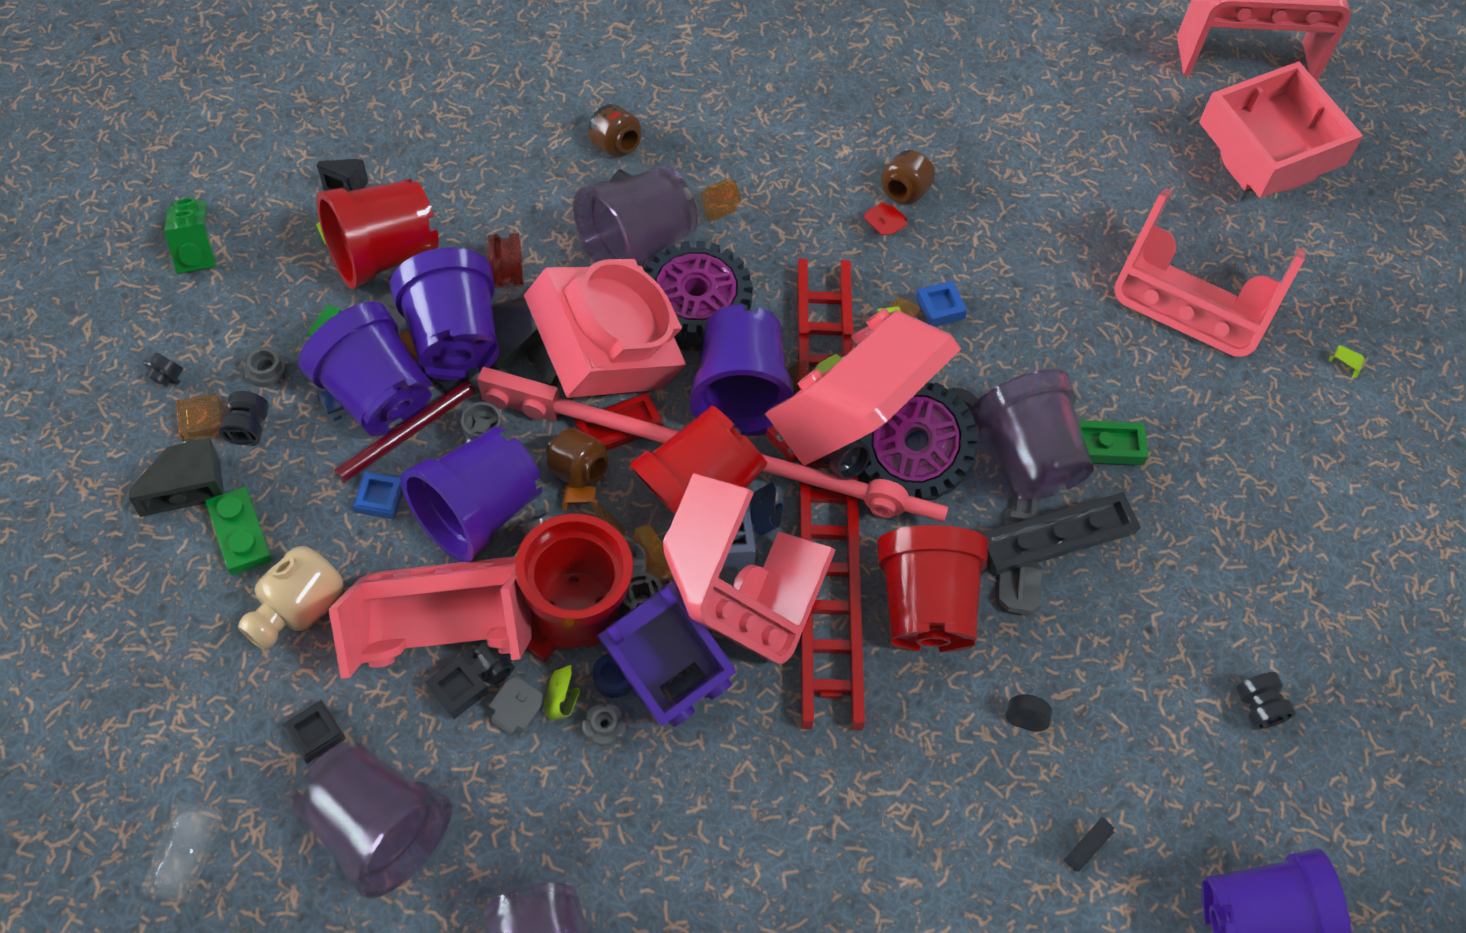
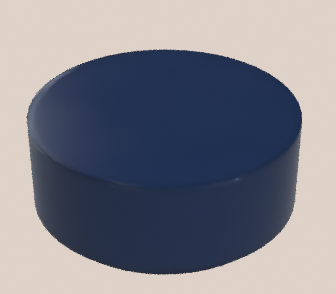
M609 654L601 656L596 661L592 676L594 686L600 694L609 698H619L625 696L633 689Z

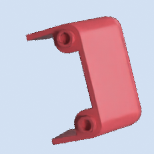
M1191 0L1177 34L1183 75H1191L1210 28L1221 27L1307 31L1302 40L1308 71L1318 81L1351 18L1348 1Z
M1165 188L1159 194L1115 283L1114 291L1116 298L1123 305L1236 357L1251 354L1260 343L1304 262L1306 251L1298 248L1281 282L1268 276L1259 275L1250 278L1244 284L1238 296L1169 265L1176 252V241L1170 232L1156 226L1172 193L1171 190Z
M884 308L866 321L868 326L851 336L857 346L833 368L822 374L818 369H815L797 383L801 388L799 392L768 410L765 415L803 466L872 433L886 423L960 351L961 347L954 337L899 310L889 313Z
M693 473L671 527L663 541L666 561L687 612L692 620L754 654L778 664L785 663L796 649L836 550L823 544L778 531L763 568L753 564L747 565L737 574L733 586L729 585L718 577L754 492L744 487Z
M516 556L387 570L371 573L359 578L328 609L341 679L350 678L362 663H368L371 668L391 665L395 662V657L400 655L406 648L487 640L488 646L497 648L499 653H510L511 660L521 659L532 638L531 609L523 599L516 579Z

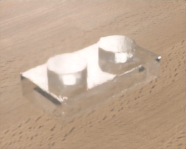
M176 800L140 889L144 895L190 905L224 816L222 811Z

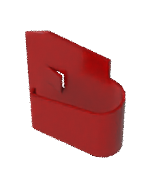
M884 202L868 210L863 217L883 236L892 235L908 225V218L892 204L886 205Z

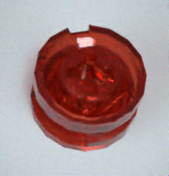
M519 232L509 233L508 237L501 238L498 234H488L489 261L493 272L494 288H503L505 283H512L514 287L524 286Z

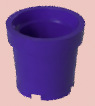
M438 248L409 258L395 270L390 280V290L398 312L406 320L420 367H424L425 374L441 380H457L466 378V371L478 367L480 373L483 367L489 368L494 364L499 356L491 302L495 288L492 267L484 256L464 248Z
M380 302L360 303L343 310L329 319L308 339L298 358L299 369L315 386L326 389L361 425L369 436L376 437L392 431L388 426L399 418L404 421L408 420L421 411L432 396L428 387H433V383L421 370L398 336V325L386 307Z
M744 305L727 306L714 312L707 320V326L703 334L700 368L694 376L692 383L690 409L696 419L713 405L735 424L734 428L741 430L742 436L765 434L767 429L773 426L765 413L794 396L793 382L785 367L781 324L777 317L766 309L757 307V312L744 310Z
M500 427L490 428L477 438L436 460L425 459L405 470L401 476L405 498L419 524L446 554L460 562H470L489 545L491 535L542 493V487L536 489L535 481L540 478V473L534 460L515 437L507 441L499 435L505 431Z
M1319 848L1289 854L1283 862L1207 876V880L1202 882L1203 916L1205 924H1211L1213 933H1352L1348 907L1340 880L1330 859Z

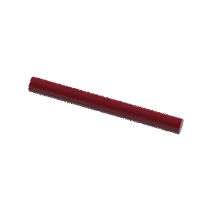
M468 380L463 381L334 470L336 475L343 483L347 482L475 393L474 387Z

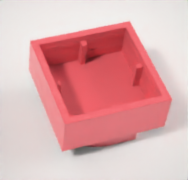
M1299 61L1213 92L1199 121L1200 125L1220 148L1221 158L1228 171L1244 191L1252 188L1259 198L1275 192L1299 187L1314 181L1321 174L1347 165L1363 138L1362 133Z
M635 259L602 260L590 267H548L543 270L524 294V298L567 398L660 390L686 366L674 338L682 329L674 309L664 290L650 275L644 272L642 266L637 265Z

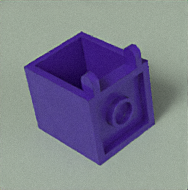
M674 582L664 586L596 635L654 720L661 726H664L666 723L673 727L681 724L696 712L692 707L695 702L702 697L713 700L733 685L728 678L737 673L707 628L690 618L678 587ZM695 662L704 676L668 701L659 687Z

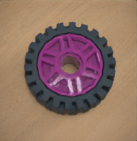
M684 241L681 242L680 250L672 244L666 247V255L660 250L654 255V261L649 260L645 265V272L664 290L682 327L674 337L679 343V349L687 350L689 344H694L695 351H702L703 334L707 326V320L719 309L731 305H744V310L751 311L753 286L752 280H750V272L748 268L744 269V262L739 257L733 260V252L726 248L721 254L720 245L712 243L710 248L706 249L705 241H697L696 247L691 248L690 242Z
M927 382L886 423L859 439L870 450V459L864 471L871 481L885 479L896 482L907 490L909 496L923 500H935L955 490L966 479L972 469L978 449L977 427L968 406L954 391L945 388L944 385L937 382L935 384ZM911 433H925L928 436L926 447L919 451L909 449L906 446V440Z

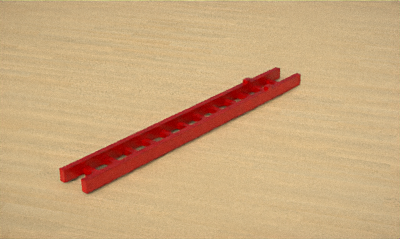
M798 258L797 340L799 382L809 374V367H816L817 364L833 356L832 354H809V335L841 336L842 355H839L841 358L853 349V339L851 338L854 334L852 322L851 260H841L840 292L808 291V259ZM808 303L840 304L841 323L808 322ZM819 459L805 465L811 468H831L830 465L823 464ZM799 482V538L809 541L811 539L846 540L847 563L831 562L825 576L847 577L848 601L815 600L800 637L801 729H812L814 723V693H820V698L842 699V694H850L851 730L862 731L865 724L858 498L827 489H811V485ZM811 503L845 504L846 526L811 525ZM812 614L848 615L849 640L813 639ZM813 653L849 654L850 680L813 679Z

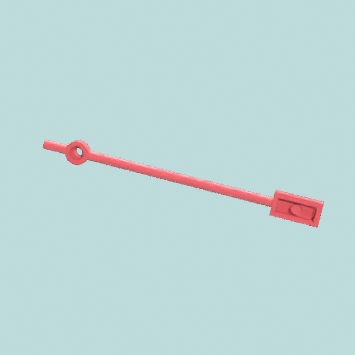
M487 367L482 368L477 378L482 400L493 404L498 409L507 407L523 412L533 419L539 420L544 418L556 422L559 414L661 443H665L679 432L678 430L561 398L558 387ZM761 454L768 463L762 470L763 472L862 499L870 508V511L878 517L891 518L905 511L945 522L948 506L909 496L907 490L896 482L876 479L866 484L852 479L844 480L838 475Z

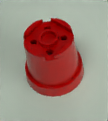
M412 178L348 192L344 188L321 191L317 194V212L328 251L344 283L350 289H355L374 281L376 274L398 266L417 254L438 249V230L430 231L428 218L434 217L431 205L421 185L417 181L412 182Z
M711 405L654 452L650 453L646 450L628 465L675 516L693 473L747 488L768 463L745 435L742 436L733 427L735 424L719 409Z
M564 514L547 519L527 534L516 555L515 573L523 599L533 611V617L539 633L545 640L553 642L556 647L572 650V647L586 646V648L601 643L596 635L617 620L619 606L625 599L633 572V559L629 545L615 527L591 515ZM577 580L578 584L570 585L569 581Z
M945 525L905 527L880 536L877 540L879 567L885 572L892 646L907 651H920L921 645L938 646L939 652H956L975 646L978 634L977 623L981 571L987 566V537L971 529Z

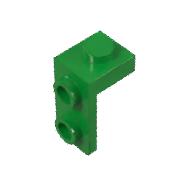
M184 198L175 201L173 206L168 207L164 233L177 274L216 267V258L206 227L208 213L206 200L196 201L195 198Z

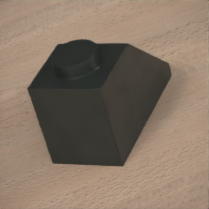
M210 438L202 440L190 439L178 445L168 446L128 490V498L140 517L205 504V500L224 494L219 456Z

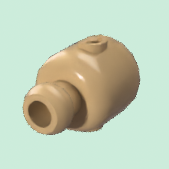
M307 546L292 548L258 580L255 586V595L262 605L256 611L246 613L240 619L238 629L261 650L268 649L276 643L279 632L285 626L293 631H303L309 629L325 615L328 609L342 595L344 590L343 579L338 571L315 550Z

